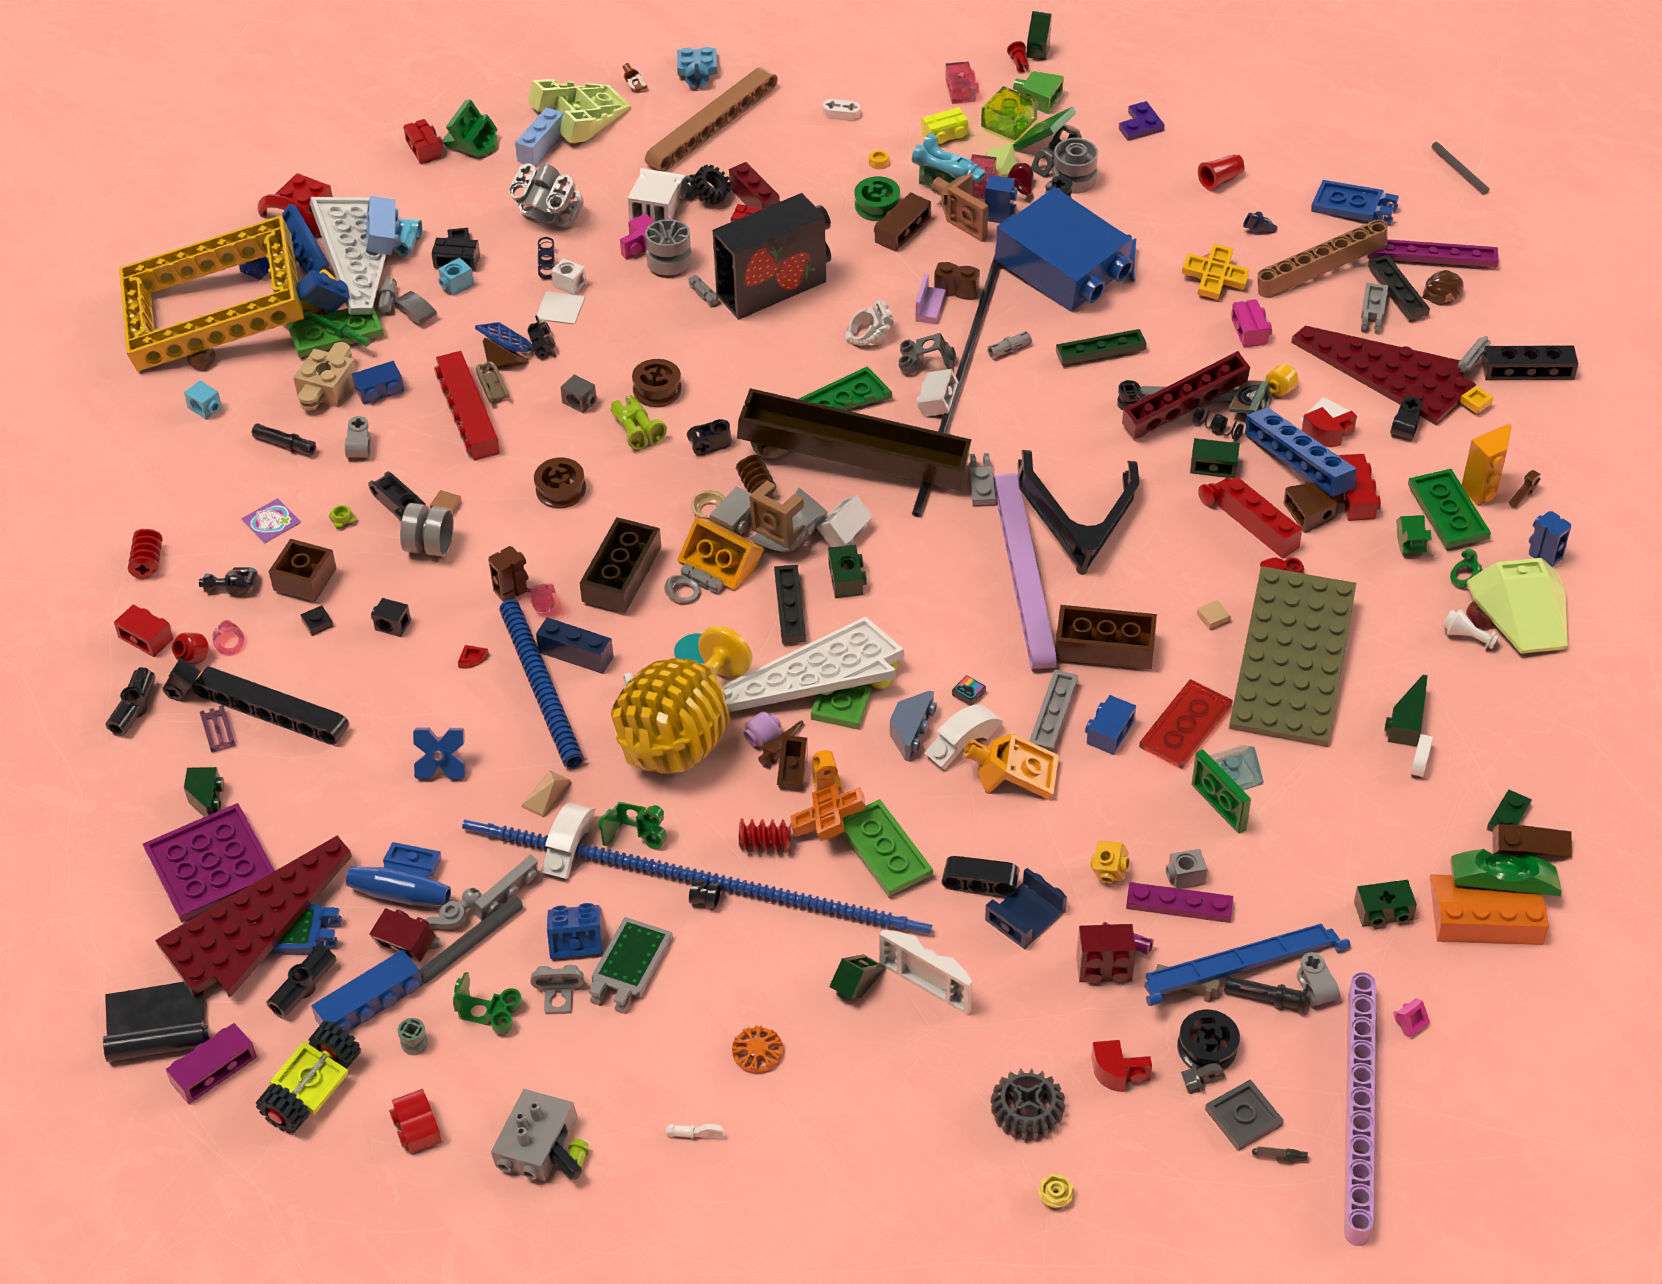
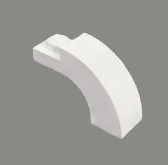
M984 705L968 706L950 717L937 730L940 735L926 750L925 754L942 769L946 770L970 739L985 738L988 740L1003 720Z
M567 803L560 810L545 846L548 848L541 870L542 873L568 879L576 848L585 833H590L596 809L575 803Z

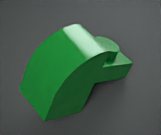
M1425 515L1400 516L1396 520L1401 553H1427L1426 543L1432 538L1431 530H1425Z

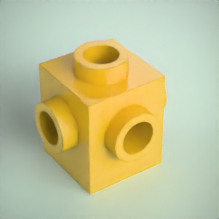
M1097 841L1096 852L1091 856L1090 865L1101 881L1106 883L1124 881L1125 872H1128L1130 868V859L1128 857L1129 852L1123 842Z

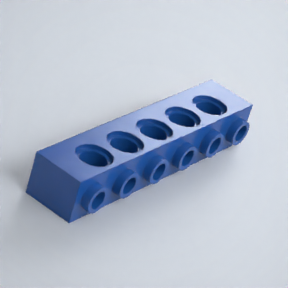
M1269 407L1246 416L1245 434L1332 497L1355 488L1357 470L1355 467Z

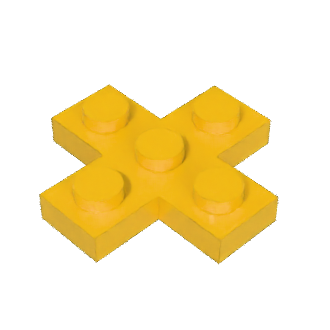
M1213 243L1209 258L1187 253L1181 274L1202 279L1197 295L1218 300L1223 285L1244 290L1250 269L1230 264L1234 249Z

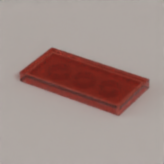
M1189 679L1141 739L1139 747L1183 769L1230 709L1233 700Z

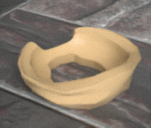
M705 490L698 492L691 500V509L696 517L710 520V515L702 514L701 508L708 504L718 506L725 499V496L719 491Z

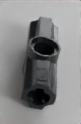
M324 945L317 946L301 964H296L290 968L288 979L266 1002L268 1008L275 1015L281 1018L286 1017L302 998L310 997L314 993L315 984L337 961L336 956Z

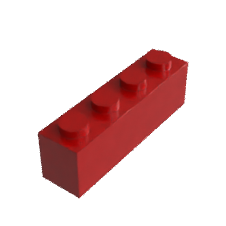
M1238 476L1220 486L1218 507L1283 559L1300 548L1303 529Z

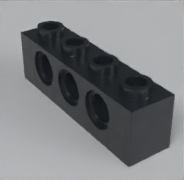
M1574 345L1485 346L1481 361L1485 380H1574L1578 368V359Z

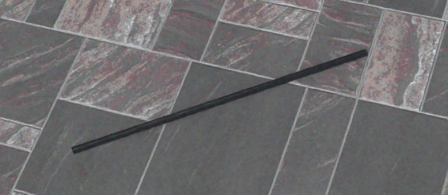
M994 257L956 373L958 385L949 413H944L938 432L947 433L1000 267V263ZM921 483L912 511L914 517L921 516L930 483Z

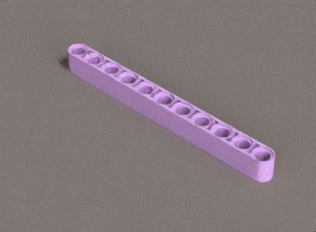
M1017 473L993 475L996 503L1031 670L1055 668L1056 652L1022 493L1019 489Z
M1357 972L1352 976L1348 993L1344 1235L1346 1240L1355 1246H1362L1369 1241L1374 1223L1376 981L1367 972ZM1355 1176H1361V1177H1363L1364 1179H1359V1178H1357V1177H1355ZM1355 1200L1361 1201L1364 1204L1356 1203ZM1358 1225L1364 1229H1357L1354 1226Z

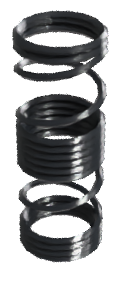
M1202 406L1196 408L1192 417L1194 423L1200 425L1205 422L1206 428H1211V430L1219 434L1223 432L1224 436L1231 433L1232 439L1235 441L1241 437L1244 430L1243 424H1238L1233 434L1237 424L1236 421L1232 430L1228 434H1224L1228 418L1217 413L1213 417L1210 427H1207V418L1211 411L1209 410L1204 421L1199 423L1205 414V408Z

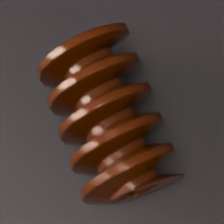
M750 455L740 460L735 469L747 492L752 494L764 482L769 481L775 484V488L766 495L772 499L776 483L763 462V458L760 455Z

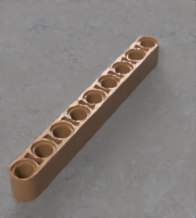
M762 67L756 68L651 147L645 155V163L659 171L666 172L771 92L777 85V75Z

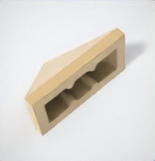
M549 770L523 802L522 808L544 817L571 783L570 779Z

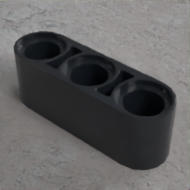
M950 856L946 860L941 883L945 888L954 891L1009 897L1015 894L1020 869L1017 865L1010 862Z

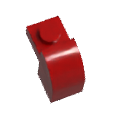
M1321 407L1304 414L1302 431L1325 447H1337L1341 445L1343 436H1348L1355 431L1357 415L1351 410L1333 418Z
M1120 1040L1093 1042L1091 1054L1093 1070L1097 1080L1104 1087L1117 1092H1125L1126 1082L1141 1083L1150 1080L1152 1071L1151 1056L1123 1058Z

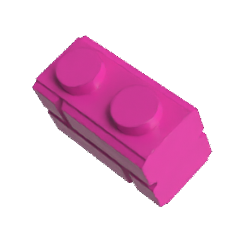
M1256 299L1247 300L1246 302H1234L1232 304L1231 319L1242 346L1245 348L1252 347L1255 344L1257 346L1266 345L1269 341V335H1272V325L1266 321L1265 308L1260 307Z

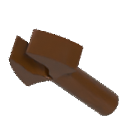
M1531 470L1524 476V484L1509 501L1511 507L1516 508L1528 492L1531 494L1534 492L1541 480L1539 472Z

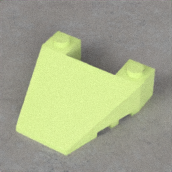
M554 79L533 80L528 97V103L538 112L542 113L547 107L564 113L559 133L567 142L572 144L588 141L631 107L610 85L585 83L584 86L574 85L573 81H567V84H558Z

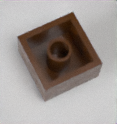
M290 538L268 572L274 591L316 602L337 568L332 549Z

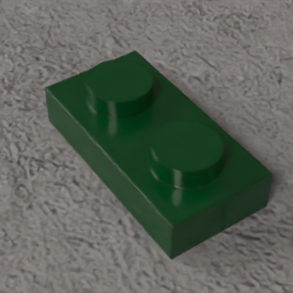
M1508 789L1490 819L1486 830L1493 832V828L1498 824L1519 825L1531 806L1532 799Z

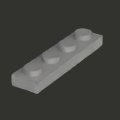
M1054 670L1032 731L1030 742L1051 752L1054 751L1078 682V675Z

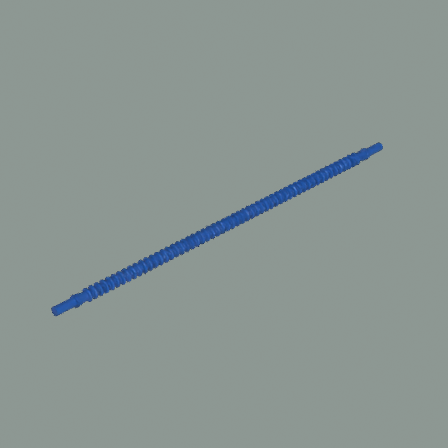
M464 819L462 823V829L483 833L487 837H500L501 841L507 839V842L514 840L515 844L521 842L523 846L528 843L529 847L535 845L536 849L540 846L542 850L548 848L545 846L548 835L542 837V834L539 833L536 836L535 832L528 834L527 830L521 832V829H517L515 831L514 827L508 829L506 825L499 827L489 822L484 824ZM580 843L575 851L577 858L584 856L585 860L590 857L591 861L598 859L599 863L605 861L607 865L612 862L613 866L619 864L620 868H623L625 865L627 869L633 867L634 871L640 869L642 873L647 870L648 874L655 872L656 876L661 873L662 877L669 875L670 879L676 877L677 881L682 878L684 882L690 880L691 884L695 878L702 879L707 884L716 882L721 884V890L726 888L727 892L733 890L736 894L740 891L741 895L748 893L749 897L754 894L755 898L762 896L763 900L769 898L770 902L775 899L777 903L784 901V905L791 903L792 907L797 904L799 908L805 906L806 910L813 908L814 912L817 909L820 910V913L827 911L828 915L833 912L835 916L841 914L842 918L849 916L850 920L855 917L857 921L863 919L864 923L871 921L872 925L877 922L879 926L885 924L886 928L894 926L902 931L907 929L931 935L933 928L932 924L910 920L906 916H892L891 912L886 915L885 911L878 913L877 909L870 911L869 907L864 910L863 906L856 908L855 904L849 906L847 902L842 905L841 901L834 903L833 899L827 901L825 897L820 900L819 896L812 898L811 894L807 897L803 892L801 895H798L797 891L791 893L789 889L784 892L783 888L776 890L775 886L769 888L767 884L762 887L761 883L755 885L754 881L747 883V880H743L741 882L740 878L733 880L732 876L727 879L725 875L719 877L718 873L712 875L710 871L705 874L704 870L697 872V869L694 868L691 871L690 867L683 869L682 865L676 867L674 863L669 866L668 862L662 864L661 860H658L656 863L654 859L648 861L647 857L641 859L639 855L636 858L633 857V854L626 856L625 852L620 855L619 851L612 853L611 849L605 851L603 847L598 850L597 846L591 848L590 844L585 847L584 843Z

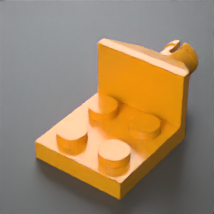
M1013 733L993 740L988 746L978 743L974 739H970L966 744L963 757L979 764L978 774L985 792L990 794L1006 779L1046 799H1049L1054 794L1059 755Z

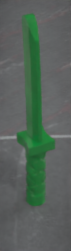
M303 311L304 318L336 331L337 337L342 338L346 336L365 347L369 346L370 339L347 328L346 322H342L339 325L310 311Z

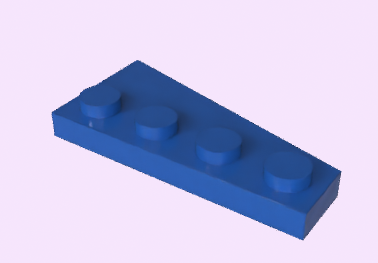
M288 204L282 213V217L291 233L294 257L299 262V266L307 274L311 269L317 272L324 269L327 270L330 264L296 205Z

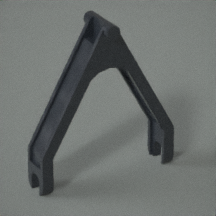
M1022 449V459H1018L1017 463L1020 491L1077 565L1076 571L1079 574H1086L1099 551L1133 502L1134 493L1140 483L1137 461H1127L1128 471L1126 470L1122 474L1124 491L1104 521L1097 525L1086 526L1078 524L1068 517L1033 471L1032 451Z

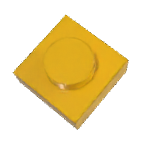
M1475 386L1461 396L1460 403L1478 414L1492 404L1494 397L1478 386Z

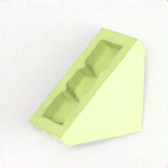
M1013 143L985 151L997 176L1008 177L1011 168L1017 164Z

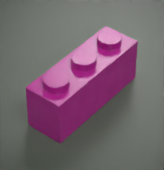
M232 1023L227 1028L221 1029L205 1043L196 1046L193 1051L183 1058L175 1060L171 1066L166 1068V1072L171 1085L190 1104L256 1059L257 1055L251 1040L235 1023Z

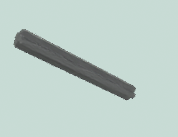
M513 896L420 968L422 982L424 984L428 983L522 910V901L518 897Z

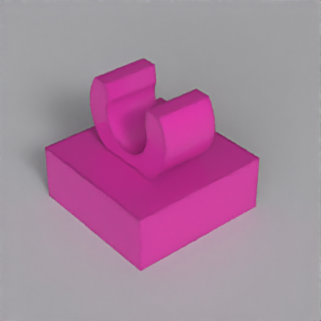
M1417 998L1410 1003L1403 1004V1008L1399 1011L1393 1012L1396 1023L1401 1024L1403 1034L1412 1037L1430 1023L1424 1001Z

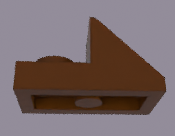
M782 735L777 785L803 788L805 763H808V738Z

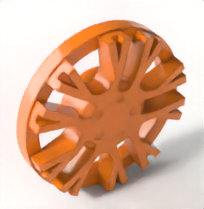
M755 1025L754 1028L749 1026L747 1029L744 1028L743 1032L737 1037L735 1036V1040H733V1059L741 1069L747 1072H767L773 1069L782 1058V1041L773 1029L762 1028V1025ZM752 1034H756L757 1038H752ZM760 1034H765V1035H767V1036L764 1037V1038H761V1037H760ZM747 1036L750 1040L744 1041L742 1039ZM778 1047L779 1050L778 1052L770 1050V1048ZM746 1053L747 1055L740 1060L738 1055ZM751 1059V1060H753V1061H752L751 1065L749 1066V1065H747V1063H748L749 1060ZM757 1061H765V1066L757 1067Z

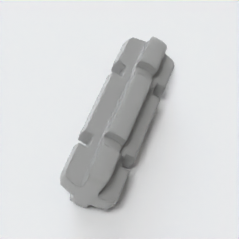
M698 275L688 279L689 285L710 306L719 303V296Z
M688 563L684 564L680 570L682 576L691 578L705 588L710 587L709 590L715 593H719L723 588L722 580L716 577L712 578V575Z

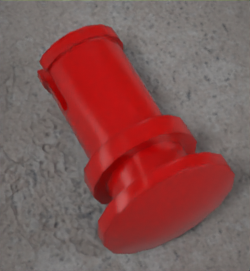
M1015 41L1007 47V53L1014 60L1017 71L1022 73L1025 72L1023 65L1026 70L1029 69V64L1025 57L1026 45L1022 41Z
M1225 478L1215 484H1202L1198 489V495L1202 503L1206 506H1212L1215 501L1219 500L1220 486L1232 479Z

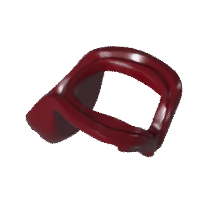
M1027 163L1015 164L1007 178L1015 179L1014 187L1018 188L1019 193L1026 196L1032 195L1031 186L1034 177L1032 168Z

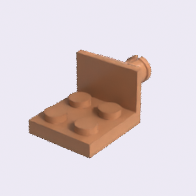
M968 173L956 178L951 183H948L941 177H937L931 185V191L942 197V207L947 222L981 242L987 239L988 205L972 196L973 174Z

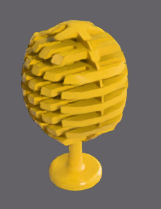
M711 626L702 633L698 642L700 655L706 664H699L698 661L680 658L663 659L643 667L640 672L635 674L632 681L630 679L611 709V718L616 730L615 736L623 750L627 764L650 772L678 773L694 767V765L702 761L701 758L704 759L707 756L709 750L710 752L713 750L716 742L718 743L730 722V714L725 700L726 696L723 687L718 682L716 673L730 678L740 677L750 669L753 661L751 649L741 635L728 627Z

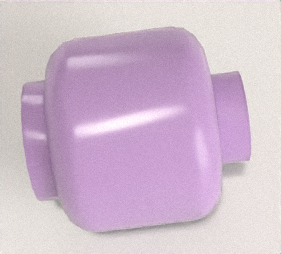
M762 711L745 723V731L743 733L752 747L762 748V745L780 735L779 727H781V722L776 715H770Z

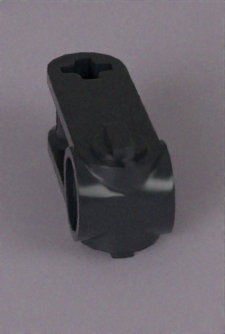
M390 471L385 472L384 476L378 480L368 482V487L373 496L401 522L404 511L409 503L426 505L418 495Z

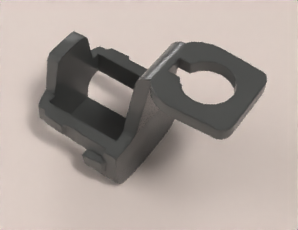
M1063 125L1048 146L1050 147L1043 148L1042 151L1036 154L1031 165L1032 170L1042 176H1048L1054 165L1055 147L1062 141L1060 136L1063 130L1070 133L1067 139L1082 138L1080 130L1071 125ZM1047 156V167L1042 170L1038 166L1039 160Z

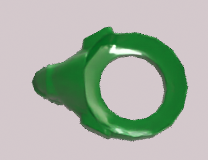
M1471 548L1462 551L1461 556L1465 559L1458 562L1450 573L1451 582L1460 588L1468 587L1467 581L1483 571L1482 565L1478 563L1477 552ZM1463 567L1473 570V574L1468 579L1459 580L1456 578L1457 571Z

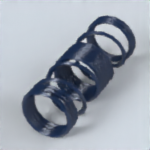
M542 237L538 240V275L542 279H550L552 276L551 274L545 275L540 270H552L555 266L554 240L550 237ZM544 239H548V240L552 241V242H548V241L542 242V243L539 245V243H540L542 240H544ZM543 243L552 244L549 248L541 247ZM543 256L552 258L549 260H544L541 257Z

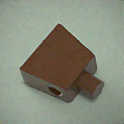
M1307 483L1286 487L1283 504L1297 524L1303 529L1302 531L1306 533L1333 520L1336 506L1344 501L1342 493L1332 497L1316 484Z

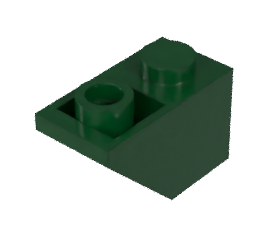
M187 768L184 790L188 803L204 817L220 811L221 798L219 796L220 792L224 791V778L220 777L218 768Z

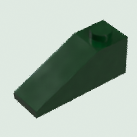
M1423 674L1393 707L1392 716L1386 717L1384 731L1389 732L1387 742L1418 746L1428 675Z

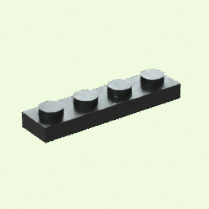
M1389 255L1369 260V269L1382 285H1388L1387 292L1409 320L1429 315V306Z
M798 564L774 566L782 644L806 642Z

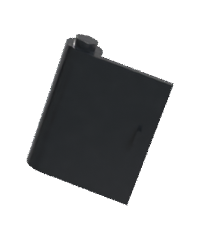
M184 982L105 994L107 1036L103 1037V1050L107 1063L190 1050L211 1038L210 1027L205 1024L204 993L201 991L193 995Z

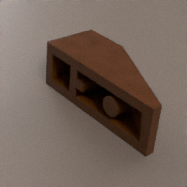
M1498 824L1493 828V854L1523 855L1528 853L1533 856L1572 857V831L1526 825Z

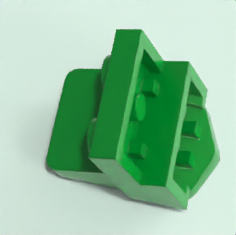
M471 99L465 100L447 124L446 129L449 132L442 140L443 144L448 148L476 157L487 156L497 150L498 137L496 132L498 129L488 114L481 115Z

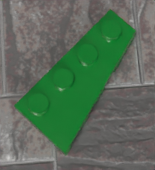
M866 366L798 399L848 410L892 398V391Z

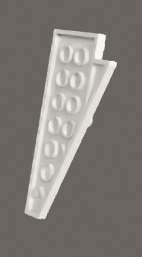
M311 197L310 206L337 281L342 280L348 286L350 298L345 303L349 314H371L386 254L366 251V218L370 197Z
M865 616L722 685L729 712L816 694L829 695L836 690L896 678L895 669L889 664L905 657L904 649Z

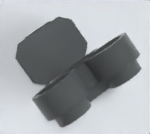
M941 333L916 339V343L909 339L904 340L900 344L902 357L899 359V368L904 375H910L917 370L918 366L923 365L925 353L939 350L947 369L954 370L956 352L954 347H950L949 343L945 341ZM929 340L934 341L931 347L923 348L925 342Z

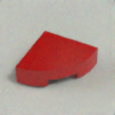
M465 645L458 660V668H471L481 664L489 655L488 648Z

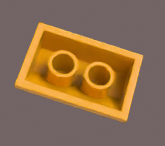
M1506 424L1471 440L1461 485L1469 498L1477 506L1490 502L1497 496L1512 429L1510 424Z
M695 518L677 560L683 564L688 563L712 575V578L716 577L722 580L723 585L736 590L756 569L764 548L709 519Z

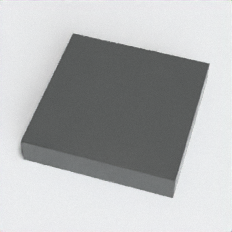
M1251 1079L1208 1102L1205 1106V1111L1237 1151L1283 1126L1284 1119Z

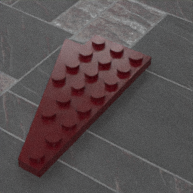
M1306 325L1292 336V344L1401 405L1402 400L1406 397L1418 398L1422 402L1419 416L1436 426L1461 404V396L1477 385L1462 376L1464 373L1458 367V363L1461 360L1413 350L1408 346H1395Z
M336 835L155 940L156 944L193 995L218 982L227 996L231 997L351 859V852L340 837Z

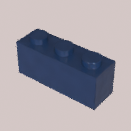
M546 617L536 633L537 647L541 654L601 674L605 672L614 658L612 638Z

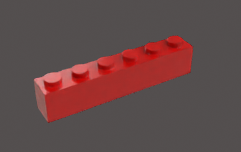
M462 351L437 356V366L434 367V372L437 380L441 379L439 382L442 393H447L445 398L448 408H453L451 413L454 423H459L457 428L460 438H465L463 443L466 453L470 452L474 461L500 454L497 435Z

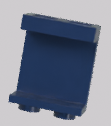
M1026 868L1023 871V883L1016 888L1014 895L1007 897L1000 904L994 899L986 904L985 921L1025 950L1066 912L1067 896L1061 889L1053 887L1046 882L1040 874Z

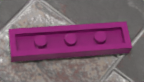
M1129 882L1126 909L1231 923L1234 896Z

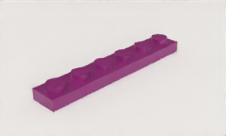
M1388 239L1387 245L1384 248L1367 255L1368 259L1389 255L1392 260L1495 268H1497L1499 262L1498 247Z

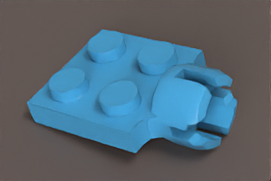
M686 47L677 49V76H685L686 83L690 87L696 89V84H700V88H703L709 82V75L717 74L716 48L702 47L701 49H692Z

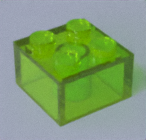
M1003 86L982 106L981 127L1016 141L1037 120L1038 100Z

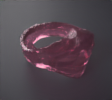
M224 620L214 630L212 642L219 653L233 655L242 649L244 634L236 624L229 620ZM233 631L238 637L236 646L233 648L222 647L219 643V637L222 635V632Z

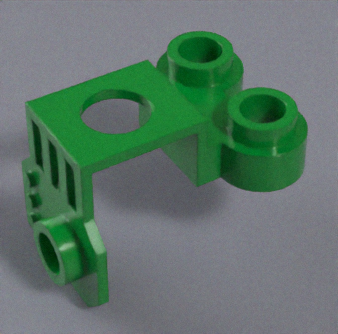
M619 801L613 809H608L599 819L598 826L601 830L602 845L608 846L615 838L618 828L622 824L637 827L638 837L643 838L650 848L659 849L667 838L665 829L659 826L664 820L663 809L657 805L649 806L646 809L643 806ZM627 810L637 812L636 821L628 817Z
M469 972L463 973L462 978H458L456 981L453 997L454 1011L458 1012L459 1019L487 1026L491 1023L494 1032L501 1035L507 1034L513 1027L510 1013L516 1012L522 1005L521 993L515 988H508L502 991L501 994L494 993L491 1001L472 997L469 990ZM476 1005H483L487 1010L483 1016L476 1017L471 1014V1009Z

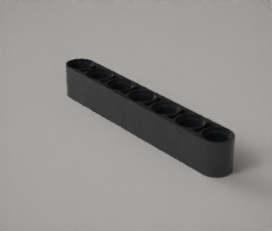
M206 667L192 685L193 691L203 699L330 745H335L350 724L348 719L338 712L213 667Z

